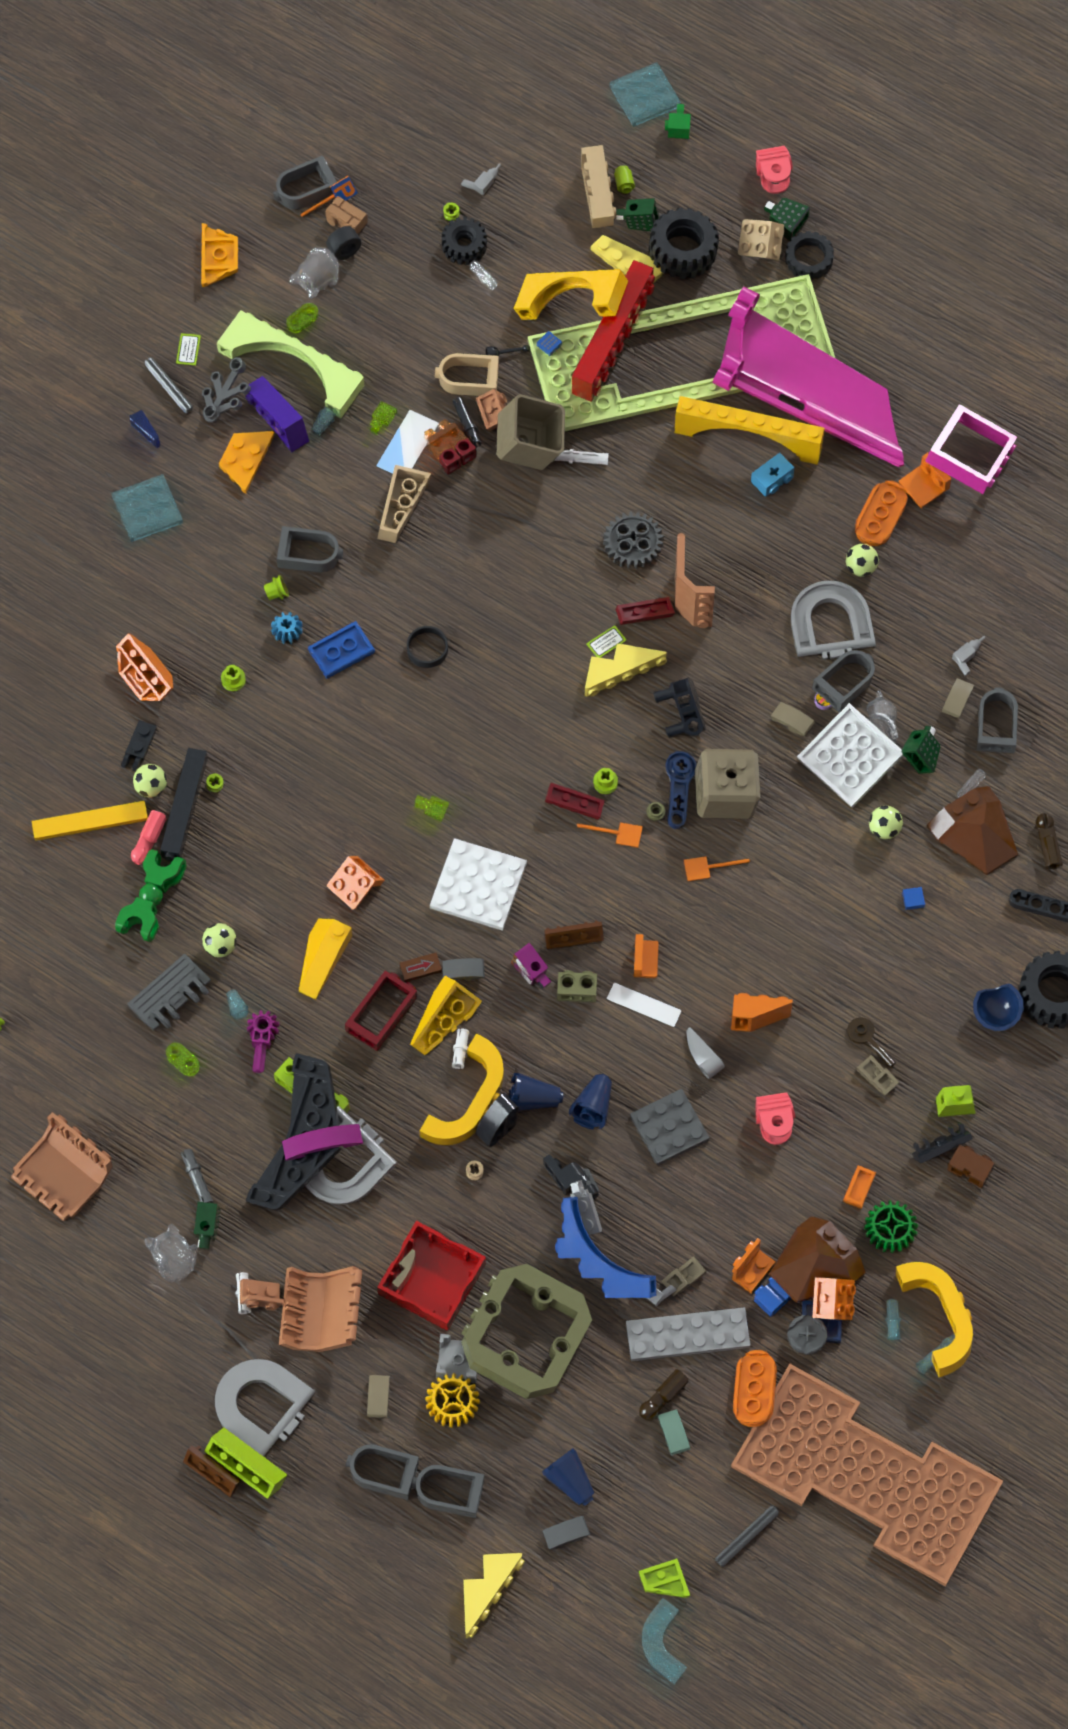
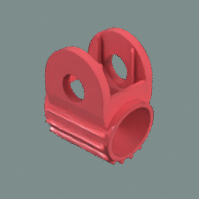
M780 146L757 150L756 172L757 176L760 175L762 187L772 194L786 191L790 184V173L793 169L791 156L787 148Z
M787 1092L756 1097V1125L759 1124L764 1140L773 1145H780L788 1141L792 1134L795 1111Z

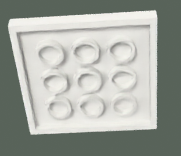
M849 703L797 756V759L853 808L904 755L894 742Z
M454 838L431 900L430 909L503 931L527 860Z

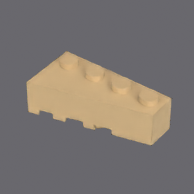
M603 145L581 148V169L592 228L613 226L614 218H616V207H612L614 196L609 188L611 187L610 176L608 177L607 175L608 164L605 161Z
M395 465L377 539L396 543L428 486L431 473Z

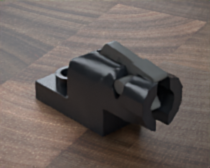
M550 1154L543 1158L544 1167L565 1196L572 1192L570 1184L582 1180L584 1190L588 1189L589 1193L592 1194L593 1200L599 1196V1189L589 1169H582L575 1162L562 1168L557 1158L553 1159Z

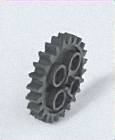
M630 511L629 516L622 513L621 519L615 516L616 522L610 520V526H606V532L604 533L603 545H605V552H609L608 557H614V563L620 561L621 567L626 563L628 569L631 564H634L635 569H637L638 564L645 567V562L651 564L652 559H657V554H661L664 536L661 535L662 528H658V522L653 523V517L647 520V514L640 517V513L637 512L636 516H633V513ZM642 529L645 530V532L641 533L638 532V530ZM620 531H626L627 533H626V534H621V533H619V532H620ZM646 546L647 549H641L640 547ZM624 547H625V548H628L629 550L624 551V550H621V548H624Z

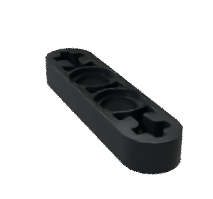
M1015 889L1011 892L1009 903L1012 907L1068 923V902L1021 889ZM1017 895L1021 896L1019 902L1015 901ZM1029 898L1028 905H1025L1026 899ZM1033 900H1039L1042 903V906L1040 908H1034L1031 902ZM1052 905H1057L1060 907L1061 911L1059 913H1053L1051 912L1050 907ZM1064 908H1067L1065 915H1062Z

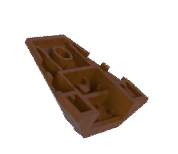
M989 786L972 789L945 806L927 824V828L937 841L953 849L954 853L967 859V862L986 875L1018 856L1001 802Z
M811 1216L796 1228L769 1275L798 1303L814 1297L815 1277L854 1280L856 1282L866 1272L857 1248L830 1221Z

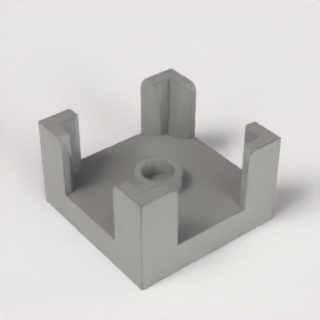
M440 1334L436 1379L440 1377L442 1380H445L444 1376L446 1374L448 1378H452V1374L455 1373L456 1379L463 1375V1381L470 1379L471 1383H476L477 1372L469 1367L462 1341L451 1340V1335Z

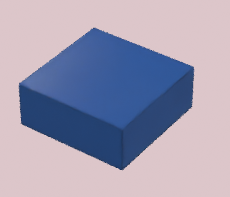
M922 887L903 889L902 894L906 910L925 907Z

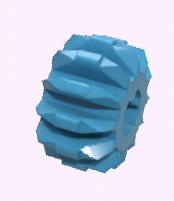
M282 612L281 617L275 616V621L271 623V632L275 635L277 641L282 639L284 644L286 640H289L292 644V639L298 640L299 635L303 632L301 628L303 626L302 621H299L297 615L292 617L291 612L288 615Z

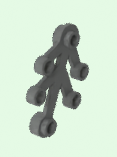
M236 357L231 360L229 367L232 371L223 387L221 383L223 376L218 371L212 373L211 380L214 383L217 396L214 403L212 399L214 391L210 387L203 389L202 396L206 402L203 416L207 422L217 421L222 413L230 409L239 410L242 407V402L238 398H232L230 402L224 405L222 403L224 400L242 393L246 395L250 392L251 387L246 382H242L239 386L231 389L238 374L243 373L246 369V364L241 358Z

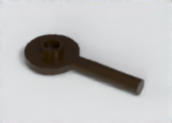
M859 1017L849 1023L847 1033L853 1042L858 1044L868 1043L890 1068L896 1064L873 1038L875 1028L870 1020Z

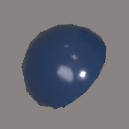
M1012 984L1001 985L993 989H984L976 993L973 1001V1011L978 1022L985 1028L993 1031H1003L1012 1028L1020 1020L1023 1012V999L1020 992Z

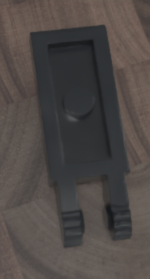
M141 720L138 721L121 763L122 768L126 769L132 757L135 758L132 770L137 771L142 761H144L157 731L156 725Z

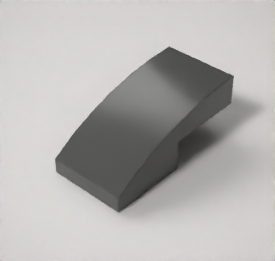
M466 958L443 961V977L447 976L453 980L465 979L466 981L485 978L484 959Z
M584 1516L576 1517L542 1530L550 1550H554L569 1542L574 1543L590 1535Z

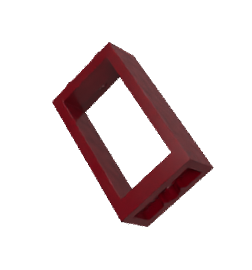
M385 970L345 1023V1031L378 1051L417 999L415 986L409 982L404 983L397 974L389 973ZM387 981L406 993L407 997L376 1036L356 1023V1021Z

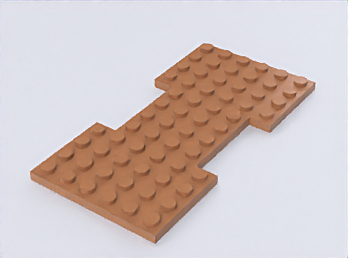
M789 1364L776 1386L774 1411L771 1418L763 1425L752 1428L732 1462L731 1468L800 1506H803L811 1490L821 1494L882 1528L873 1547L946 1587L998 1493L1003 1480L934 1442H931L923 1458H920L851 1420L860 1405L859 1401Z

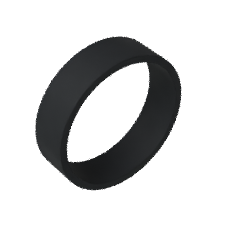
M422 626L412 631L407 639L409 659L415 665L423 668H431L441 664L448 654V641L445 634L433 626ZM434 633L443 639L446 647L439 658L432 661H422L415 658L410 652L409 645L411 641L419 634Z

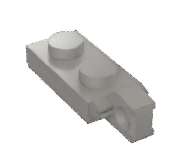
M582 1180L571 1183L572 1194L570 1196L578 1198L580 1216L588 1235L601 1232L602 1227L592 1194L589 1193L588 1189L584 1190Z

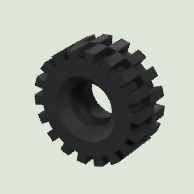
M458 217L456 222L451 220L449 226L446 225L444 227V231H442V250L447 259L451 257V262L458 261L459 265L465 262V265H469V261L476 263L477 258L480 260L482 254L485 255L487 233L484 226L481 227L479 221L475 223L474 218L467 220V217H463V220H460ZM461 238H468L471 240V244L461 246L457 241Z

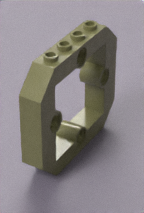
M529 1264L500 1270L498 1276L493 1275L488 1284L491 1287L489 1292L484 1291L479 1300L482 1303L481 1307L474 1309L470 1317L473 1319L471 1325L466 1324L461 1333L464 1335L461 1343L469 1367L525 1399L553 1393L592 1321L584 1295ZM511 1285L532 1296L531 1303L537 1310H546L551 1306L574 1319L566 1336L558 1337L553 1341L549 1349V1356L552 1362L543 1378L518 1365L519 1357L514 1351L506 1350L498 1354L480 1344L489 1324L497 1320L501 1312V1303ZM539 1295L545 1296L547 1300H541ZM490 1308L494 1313L490 1314L485 1309ZM556 1347H562L565 1352H559ZM503 1360H508L512 1365H505Z

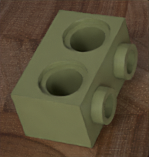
M571 970L558 972L557 1001L596 1002L597 974L591 971L574 973ZM568 982L571 983L572 986L567 988L564 987L563 984ZM585 983H589L592 986L590 988H584L582 985Z

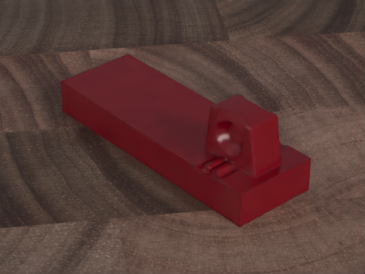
M669 597L617 605L615 609L620 625L673 617L675 613Z
M550 783L545 798L546 803L597 820L601 816L605 801L554 783Z

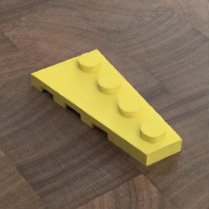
M604 235L591 246V251L614 269H621L624 275H626L633 260L654 268V282L664 274L660 271L661 267L657 268L653 264L654 260L652 261L649 256Z

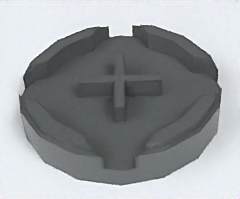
M801 1315L795 1318L789 1325L787 1332L788 1342L791 1347L804 1355L817 1353L824 1347L827 1340L825 1324L819 1318H812L813 1315Z

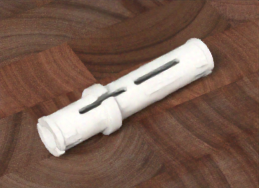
M570 449L564 450L554 460L566 461L571 464L573 462L608 465V453L581 452Z

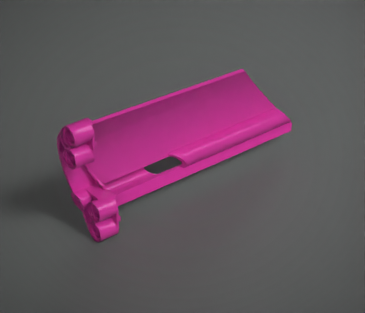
M743 286L728 315L732 317L721 367L718 369L712 383L727 391H730L732 386L811 425L823 427L824 431L897 467L904 466L902 449L898 444L888 390L754 311L760 294ZM780 394H784L804 404V410L801 411L780 401Z

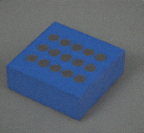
M550 331L536 342V346L549 356L562 345V341Z

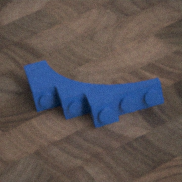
M563 1198L561 1204V1211L564 1213L562 1232L565 1233V1236L557 1238L555 1244L558 1258H581L578 1266L581 1278H604L602 1291L605 1294V1298H651L657 1296L656 1276L643 1275L626 1270L609 1260L590 1239L580 1216L578 1198Z

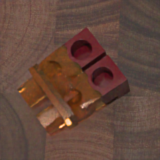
M444 419L438 424L439 432L435 433L432 428L424 432L428 450L440 462L447 475L459 469L461 464L464 466L477 457L476 447L457 428L454 422L451 424Z

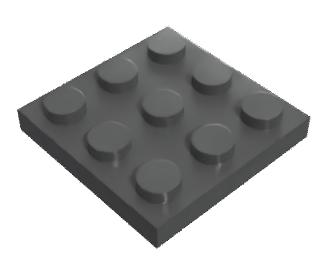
M682 1089L630 1113L631 1120L657 1166L709 1141L706 1130Z

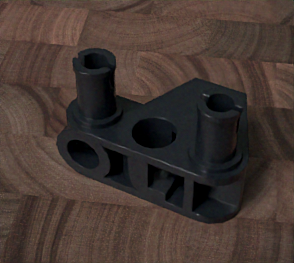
M689 677L670 683L669 688L653 692L656 703L673 698L681 717V723L665 727L668 738L683 733L687 734V736H695L706 730L700 710L699 697L694 682ZM689 694V697L682 699L681 696ZM691 722H697V727L690 726Z

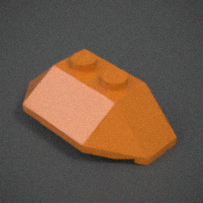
M128 633L116 646L119 674L140 701H162L173 689L172 675L150 647Z

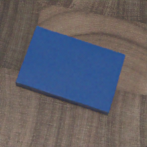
M357 621L308 647L309 653L326 679L375 653L374 647Z

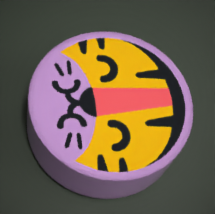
M818 693L815 695L814 703L817 708L827 710L832 707Z

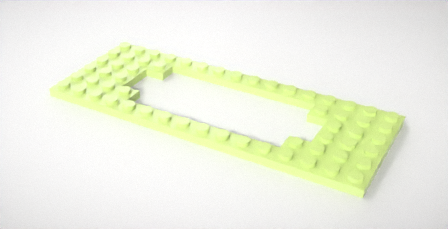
M809 274L748 288L760 294L754 311L835 358ZM741 289L641 311L638 313L640 316L637 323H633L631 327V334L730 312ZM601 320L550 331L562 341V345L551 356L536 346V342L546 333L528 336L529 347L545 401L560 404L565 409V431L676 407L680 396L703 401L743 392L732 386L730 391H727L713 384L714 378L621 398L617 383L601 386L598 397L595 396L593 401L590 402L572 394V375Z

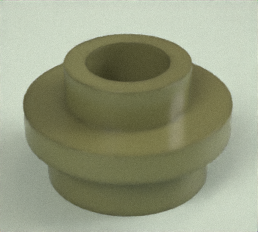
M659 802L649 804L646 810L647 816L654 821L661 820L666 812L665 807ZM658 810L659 814H653V811Z

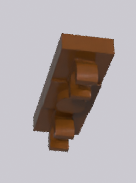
M597 920L594 923L585 922L584 924L563 926L561 928L557 926L554 929L546 928L544 930L547 949L604 941L602 921L598 922Z
M191 1446L183 1462L229 1497L234 1495L241 1479L232 1476L230 1470H224L207 1453L203 1454L200 1452L201 1446L196 1448Z

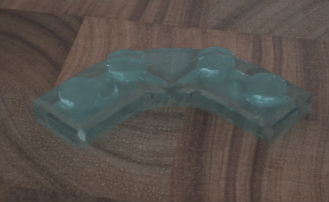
M662 1598L644 1624L642 1648L652 1668L675 1685L687 1670V1667L665 1649L663 1634L679 1610Z

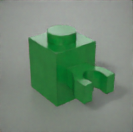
M677 104V113H669V120H665V130L668 131V138L689 139L691 114H684V104Z

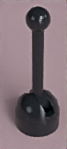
M524 345L519 348L499 351L496 347L489 346L485 348L486 355L499 356L500 354L517 351L528 352L530 347Z

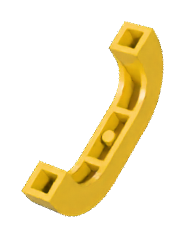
M476 1034L467 1048V1057L482 1064L486 1069L487 1076L464 1116L456 1121L445 1122L428 1115L420 1129V1138L438 1145H453L467 1140L476 1132L484 1114L500 1096L499 1092L504 1079L501 1055L488 1039Z
M910 1262L896 1266L895 1276L902 1292L915 1288H927L939 1297L955 1334V1339L947 1347L932 1351V1363L938 1377L956 1371L969 1357L973 1338L972 1316L969 1309L964 1307L963 1294L957 1291L953 1280L946 1272L932 1264Z

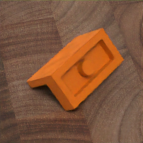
M636 934L634 977L657 978L659 942L643 940V934Z

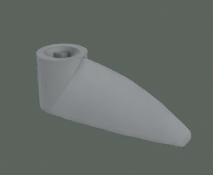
M689 1027L686 1033L690 1052L702 1073L708 1079H711L725 1066L712 1049Z

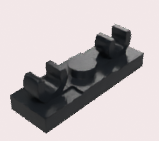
M958 1122L959 1129L954 1132L953 1127H948V1131L951 1134L949 1136H939L932 1143L923 1138L924 1145L922 1148H919L916 1142L913 1143V1147L916 1150L912 1153L913 1158L921 1164L972 1140V1135L965 1129L962 1123Z

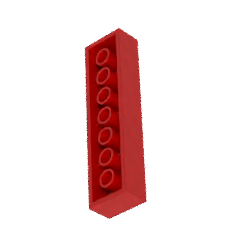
M633 260L625 275L628 283L616 316H603L572 375L573 395L590 402L593 401L595 396L598 397L601 391L600 385L602 382H606L609 368L614 367L617 353L622 352L625 338H629L633 323L636 324L640 314L638 313L641 309L645 308L647 296L652 295L655 285H653L655 276L653 275V267Z

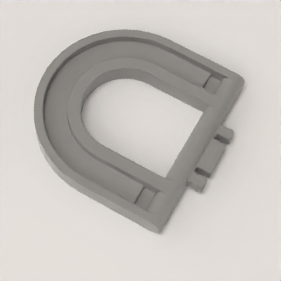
M821 581L806 587L796 597L791 610V627L797 657L822 654V659L827 660V654L830 655V659L839 658L845 651L876 646L868 605L863 596L853 587L838 581ZM827 602L841 605L849 615L854 640L816 645L811 621L812 611L818 605Z
M338 1106L339 1124H359L363 1143L375 1155L347 1182H332L321 1170L306 1187L316 1197L325 1202L344 1205L354 1203L367 1196L396 1166L397 1162L380 1146L384 1141L382 1137H379L376 1141L374 1140L379 1134L368 1124L362 1128L361 1126L365 1123L362 1118L356 1123Z
M262 1359L248 1360L237 1364L223 1376L216 1390L215 1408L223 1428H226L264 1457L278 1438L283 1442L288 1439L283 1433L285 1432L289 1436L300 1424L295 1419L296 1417L301 1421L304 1419L305 1416L300 1411L314 1395L315 1391L275 1362ZM265 1383L293 1403L269 1434L245 1418L237 1408L238 1395L249 1384Z

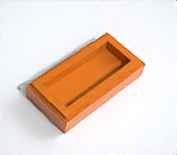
M858 1165L843 1202L862 1209L876 1172Z

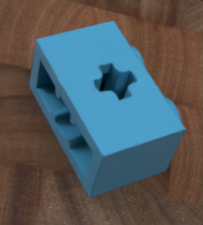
M779 452L752 473L751 482L766 497L770 493L774 494L783 483L786 484L792 480L794 467Z

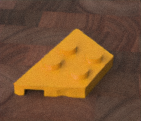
M202 223L201 285L206 287L238 272V237L226 234L220 229L214 230L208 227L207 224Z
M273 431L234 433L219 462V467L224 473L229 475L233 482L240 486L243 493H247L275 436Z

